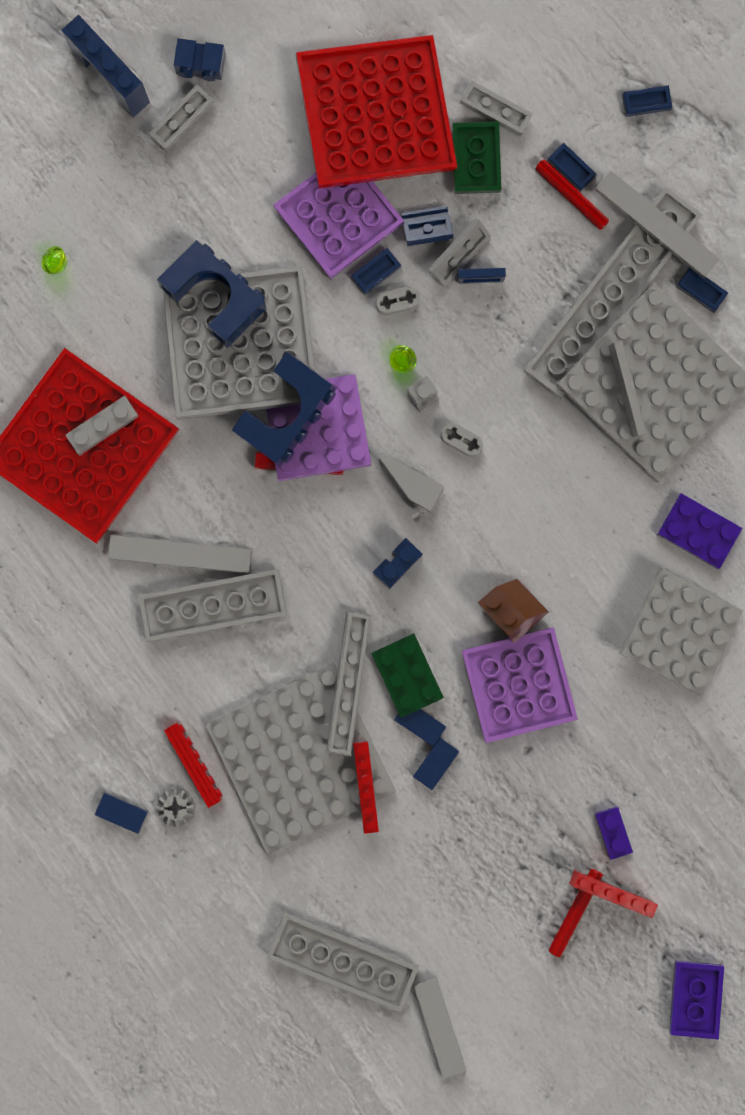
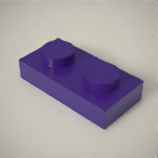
M618 806L594 813L609 859L612 860L633 853Z

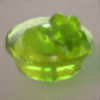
M58 246L49 248L42 256V268L48 274L61 273L67 266V256L64 250Z
M406 345L394 347L389 354L390 365L397 372L408 373L416 366L417 358L415 352Z

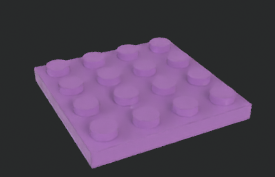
M316 173L273 205L274 209L330 280L398 229L404 222L374 182L318 189Z
M355 374L326 379L337 387L335 390L336 396L330 404H325L321 410L322 415L320 419L308 428L306 439L301 444L298 443L296 445L291 460L288 463L284 462L283 465L275 463L278 482L371 466ZM301 405L266 409L269 426L274 429L289 426L297 419Z
M554 627L525 634L514 644L509 639L462 650L485 743L578 720Z

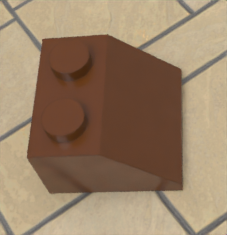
M518 579L496 586L478 602L482 611L513 644L549 613Z

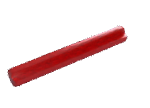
M543 159L537 164L536 171L599 230H602L609 223V219L546 160Z
M590 869L588 876L601 881L603 874L596 869ZM579 890L548 949L552 955L559 958L562 956L593 897L592 894Z

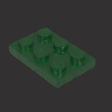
M499 121L452 123L453 146L457 162V169L454 170V193H501Z
M414 633L371 653L401 718L444 699Z

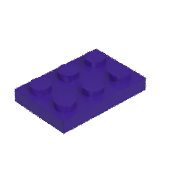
M680 493L656 535L712 567L720 569L743 528Z
M675 960L669 1025L670 1035L719 1040L724 979L723 965Z

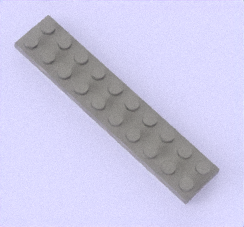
M667 187L663 189L652 203L687 233L691 231L703 215ZM636 224L530 361L524 372L561 399L565 393L556 384L641 296L671 257L672 253Z

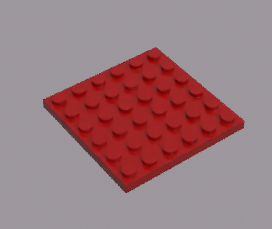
M433 35L296 52L318 189L454 171L457 169Z
M64 348L0 435V476L98 544L180 429ZM123 396H126L139 417L82 455H78L66 434Z

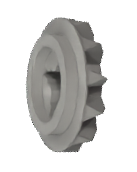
M173 788L161 795L156 809L159 819L166 825L179 827L192 819L195 812V803L187 791ZM174 797H176L178 805L186 806V808L178 811L177 818H175L173 810L166 809V807L173 805Z

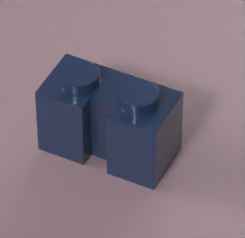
M177 38L173 65L176 74L183 78L196 76L202 77L206 81L222 80L226 55L224 45L209 42L201 44L194 40Z
M407 538L393 550L392 554L396 557L391 562L385 559L373 571V574L389 590L423 555Z

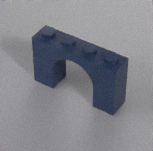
M79 14L61 29L71 52L86 68L92 65L113 90L117 101L132 117H135L150 103L143 83Z
M196 240L157 281L160 288L176 303L193 286L201 281L217 280L224 283L231 291L230 301L208 324L210 333L228 348L267 309L265 304L266 298L259 290L255 289L253 291L248 286V281L241 274L235 275L231 271V266L224 259H217L214 256V251L207 244L202 245Z
M288 352L285 353L273 372L290 383L298 391L301 399V409L297 419L285 428L274 429L254 414L245 411L232 429L233 432L273 462L280 465L291 460L294 455V448L298 443L301 444L306 439L308 428L320 419L322 415L321 410L325 404L328 405L333 401L336 396L335 390L337 389L335 385Z

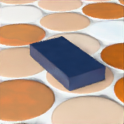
M669 85L627 91L622 94L626 117L670 111L673 108Z
M564 142L547 159V162L579 192L597 175Z
M386 248L353 273L351 279L362 293L366 295L399 270L402 265L391 251Z
M690 267L676 285L679 290L713 313L716 312L729 293L707 277L703 279Z
M506 268L458 269L457 281L459 284L503 282L506 277Z
M421 709L402 718L398 713L394 719L395 722L433 747L446 728L445 725Z
M439 738L413 777L433 790L460 751Z
M105 792L94 815L139 834L149 811Z

